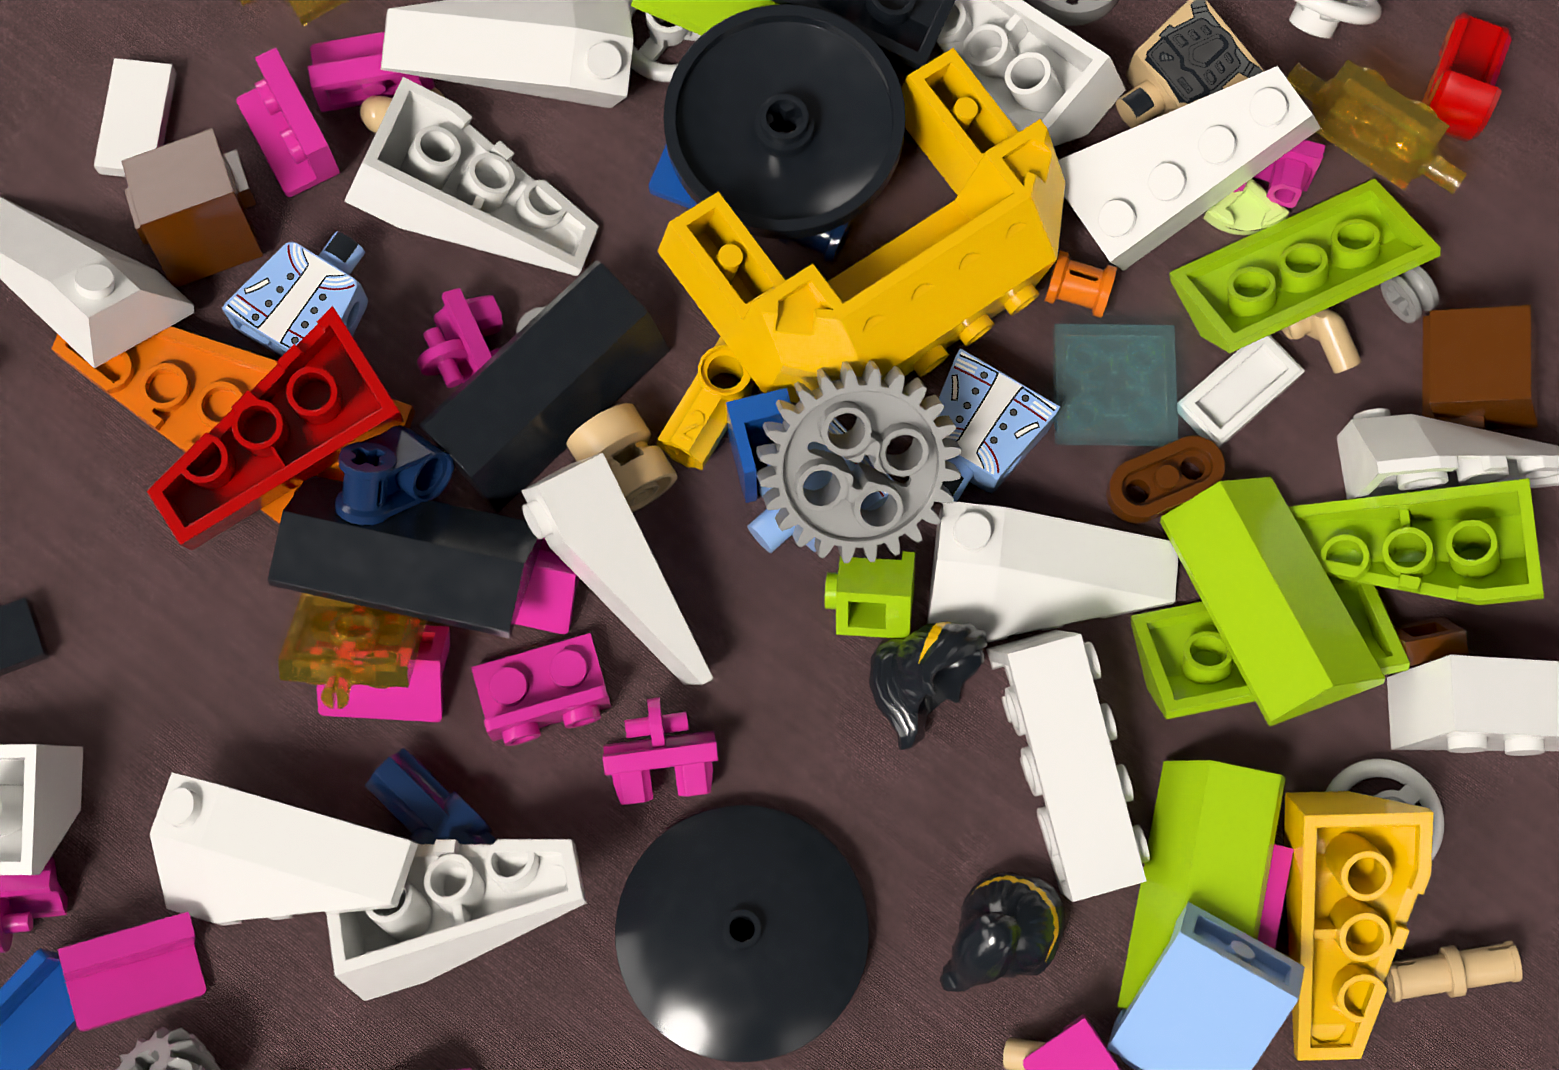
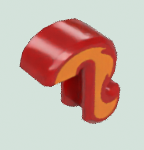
M1465 12L1453 19L1439 51L1440 59L1420 106L1418 120L1421 127L1465 143L1477 138L1481 134L1502 93V90L1495 85L1512 41V35L1508 27L1489 23L1470 16Z

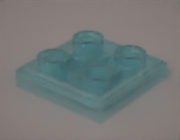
M1054 325L1052 330L1054 403L1060 406L1054 420L1055 445L1164 446L1179 440L1175 325Z

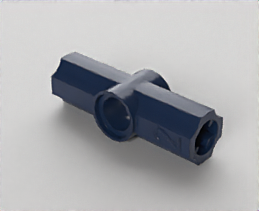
M404 748L389 756L373 772L372 777L364 785L411 832L409 838L417 844H435L436 840H457L460 844H494L496 841L491 835L494 830L455 791L450 794L435 779L436 777L413 754L408 753Z

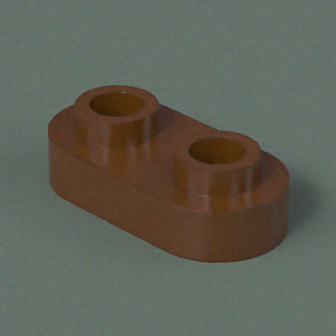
M1187 436L1130 459L1117 467L1108 482L1106 498L1109 507L1116 516L1130 523H1145L1165 515L1222 480L1225 472L1223 454L1209 439L1200 436ZM1184 463L1194 464L1200 471V478L1196 480L1186 478L1181 472V465ZM1130 486L1142 488L1146 494V501L1141 503L1131 501L1126 494V488Z

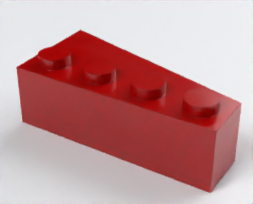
M333 306L317 321L318 324L297 345L294 344L276 361L277 365L251 391L247 390L231 406L232 410L209 433L205 432L147 490L148 495L181 546L191 551L301 485L303 481L337 463L341 449L348 444L362 442L404 422L397 406Z

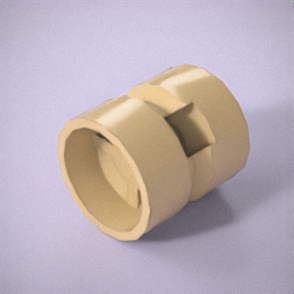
M631 403L616 405L592 417L581 425L569 437L566 443L576 461L601 453L604 454L632 512L657 499L678 478L660 446H648L647 442L651 436L650 430L635 406Z

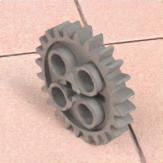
M845 361L841 365L839 380L831 381L828 374L820 368L817 370L818 388L811 391L807 386L797 381L794 386L800 401L796 405L782 400H778L775 403L784 421L783 423L764 422V431L775 444L757 446L756 452L760 461L771 466L762 468L756 473L760 486L771 488L762 496L767 509H780L775 516V520L781 531L795 526L793 537L796 545L800 548L815 537L814 547L820 558L824 559L833 546L837 545L844 563L850 562L855 548H863L869 562H875L877 545L886 543L889 550L896 556L900 554L899 536L905 533L912 540L919 543L922 541V537L916 525L922 519L936 525L941 522L932 507L934 502L952 503L954 500L950 491L942 483L944 481H954L961 477V473L955 464L945 460L962 454V451L956 440L946 438L956 430L949 416L937 417L942 412L944 405L936 394L923 399L927 388L919 378H915L903 388L905 376L897 366H894L884 380H882L879 368L874 361H868L862 377H856L848 361ZM850 413L857 416L855 425L848 432L839 435L828 432L829 424L838 415ZM904 434L914 437L912 445L904 453L899 455L886 454L888 444L895 437ZM811 442H818L826 445L830 452L819 449L809 450L808 445ZM865 454H867V456L869 457L874 468L867 464L860 463L863 460ZM845 459L858 462L853 471H850ZM824 470L832 473L829 483L821 489L809 490L803 487L807 477L816 471ZM889 473L902 477L909 476V480L906 483H899L891 480L886 474ZM877 491L889 493L886 502L878 509L863 510L861 508L863 500L869 494Z

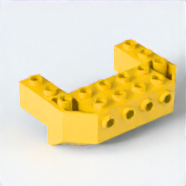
M954 48L909 74L901 89L905 103V128L956 193V199L828 282L814 264L809 265L785 280L719 191L669 221L657 252L763 393L787 388L790 401L798 403L800 398L794 386L797 381L813 391L819 387L817 381L818 369L822 368L828 374L831 381L839 380L841 365L845 361H848L856 377H862L869 360L876 363L882 380H884L894 366L899 367L904 376L915 370L919 377H922L940 365L949 356L945 350L960 339L965 346L972 344L995 325L991 318L1005 309L1013 316L1039 296L1040 293L1035 286L1055 263L1058 256L1065 179L1048 129L1041 119L1018 132Z

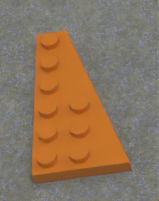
M172 326L96 368H93L59 334H57L51 348L58 357L183 452H186L205 432L209 433L232 410L231 406L247 390L251 391L277 365L275 360ZM392 399L404 420L399 425L410 428L415 415L413 406ZM338 462L315 475L342 482L344 480V472L340 469ZM301 485L260 510L280 525L284 508Z

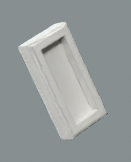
M114 58L94 167L99 174L126 177L121 163L122 160L164 145L177 74L172 64Z
M1269 335L1239 349L1181 399L1174 410L1200 437L1209 439L1220 448L1296 382L1305 370Z

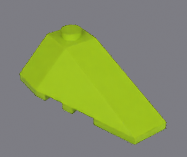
M1529 478L1289 507L1328 577L1475 605L1544 599Z

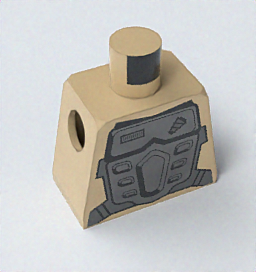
M1188 0L1134 53L1126 74L1128 81L1134 89L1117 99L1116 107L1124 122L1129 127L1134 128L1146 123L1155 116L1160 117L1265 71L1207 0Z

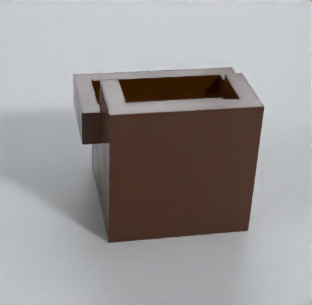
M213 128L121 161L129 187L124 189L135 229L143 244H150L167 279L175 288L263 256L254 226L246 211V208L256 205V201L244 165L237 150L224 154Z
M1531 305L1430 310V316H1423V417L1487 430V426L1489 430L1539 428L1538 335Z

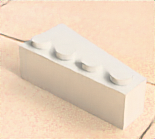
M1276 66L1058 160L1065 179L1064 197L1108 260L1124 271L1321 127L1279 67Z
M1053 630L987 648L992 670L1004 667L1010 687L1005 688V696L1001 698L1008 722H1012L1018 736L1025 735L1028 746L1021 748L1020 761L1026 781H1028L1033 795H1043L1046 806L1037 808V817L1060 893L1072 902L1146 882L1142 863L1150 861L1149 849L1141 827L1139 825L1132 826L1126 802L1133 800V789L1125 766L1123 764H1115L1110 741L1117 739V729L1109 705L1107 703L1100 704L1093 680L1101 678V669L1092 643H1083L1082 635L1079 633Z

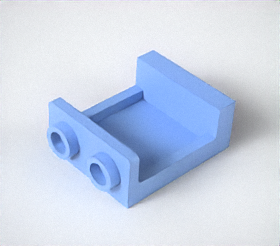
M1188 902L1176 921L1170 942L1128 1009H1122L1116 1018L1107 1049L1119 1055L1125 1064L1135 1070H1252L1299 1000L1305 966Z

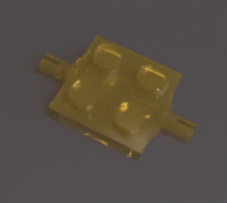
M1347 60L1335 78L1329 79L1326 82L1301 66L1298 62L1288 75L1287 80L1295 91L1313 102V116L1321 127L1316 133L1402 190L1406 189L1412 179L1424 175L1453 195L1468 174L1437 155L1439 152L1438 142L1449 128V125L1438 119L1435 111L1428 105L1420 101L1409 100L1388 86L1385 79L1376 71L1366 67H1359L1350 60Z
M301 593L278 658L280 681L305 682L310 685L325 684L321 692V700L325 706L334 709L336 698L338 709L346 707L353 685H368L379 689L389 687L409 688L427 620Z

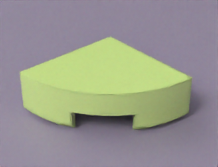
M1251 178L1247 181L1243 191L1232 192L1207 210L1203 219L1214 227L1228 233L1252 235L1261 231L1257 229H1266L1285 220L1289 211L1283 206L1271 202L1266 197L1267 191Z

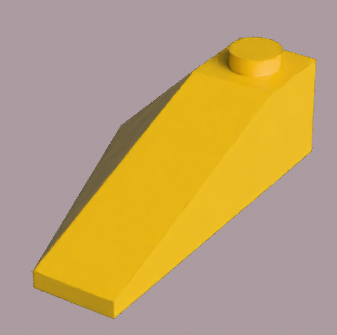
M1350 791L1285 793L1284 847L1293 849L1286 887L1289 958L1305 966L1299 1000L1292 1009L1294 1056L1297 1061L1361 1059L1387 991L1384 982L1397 948L1403 949L1410 930L1406 924L1418 893L1424 894L1431 876L1433 811L1430 808Z

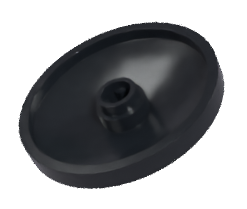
M782 4L757 7L737 13L711 27L692 44L681 58L670 80L664 104V133L668 155L672 167L686 192L699 204L719 191L749 233L763 238L800 239L816 236L840 227L857 217L878 198L889 183L897 167L904 141L905 103L896 72L881 48L867 34L849 21L830 12L802 5ZM780 129H790L793 132L785 133L784 131H777Z
M734 805L714 808L688 817L669 828L645 850L636 862L627 878L617 908L615 923L617 960L625 985L636 1006L646 1019L672 1042L690 1052L718 1061L744 1063L770 1060L800 1049L816 1039L832 1025L850 1002L859 985L868 954L869 920L866 903L855 873L845 857L829 839L808 823L782 811L766 807ZM739 918H742L745 922L751 921L755 928L752 938L745 942L736 941L730 935L732 922Z

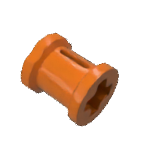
M1060 250L1048 286L1045 302L1053 304L1059 299L1092 309L1093 316L1102 318L1114 283L1117 267L1108 264L1105 269L1081 263L1071 260L1068 252Z

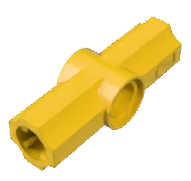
M721 336L716 345L701 357L698 365V374L657 439V446H660L671 459L688 468L704 469L728 429L726 402L750 397L752 395V388L755 385L754 380ZM730 373L739 378L740 382L737 386L730 389H721L714 386L710 380L717 374Z

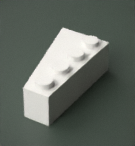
M1448 655L1387 677L1391 750H1448L1454 753L1505 751L1506 755L1513 756L1537 755L1545 751H1559V661Z

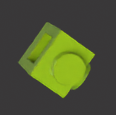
M903 551L902 560L875 559V562H869L868 558L852 557L849 563H844L840 556L838 572H827L825 583V609H836V635L905 639L910 635L914 599L915 552Z

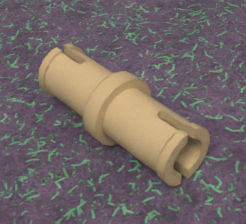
M1513 941L1458 951L1453 945L1439 948L1438 955L1396 962L1392 961L1385 982L1389 996L1392 997V1002L1447 992L1450 998L1465 996L1468 988L1510 981L1513 983L1520 982L1522 980V964L1516 946H1513Z

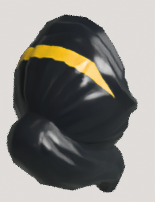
M952 622L926 624L905 639L889 638L882 640L870 657L869 685L878 709L890 722L898 735V747L900 750H909L926 738L924 728L928 714L947 699L954 703H960L962 687L968 679L978 672L984 663L983 648L987 645L986 631L976 628L972 622L967 624Z
M1013 872L994 873L982 879L972 888L962 904L961 919L958 927L959 932L952 946V959L943 967V974L940 976L941 986L945 991L963 992L973 986L996 981L1000 977L1016 978L1019 975L1037 976L1042 973L1053 961L1065 929L1064 904L1055 889L1040 877H1023Z

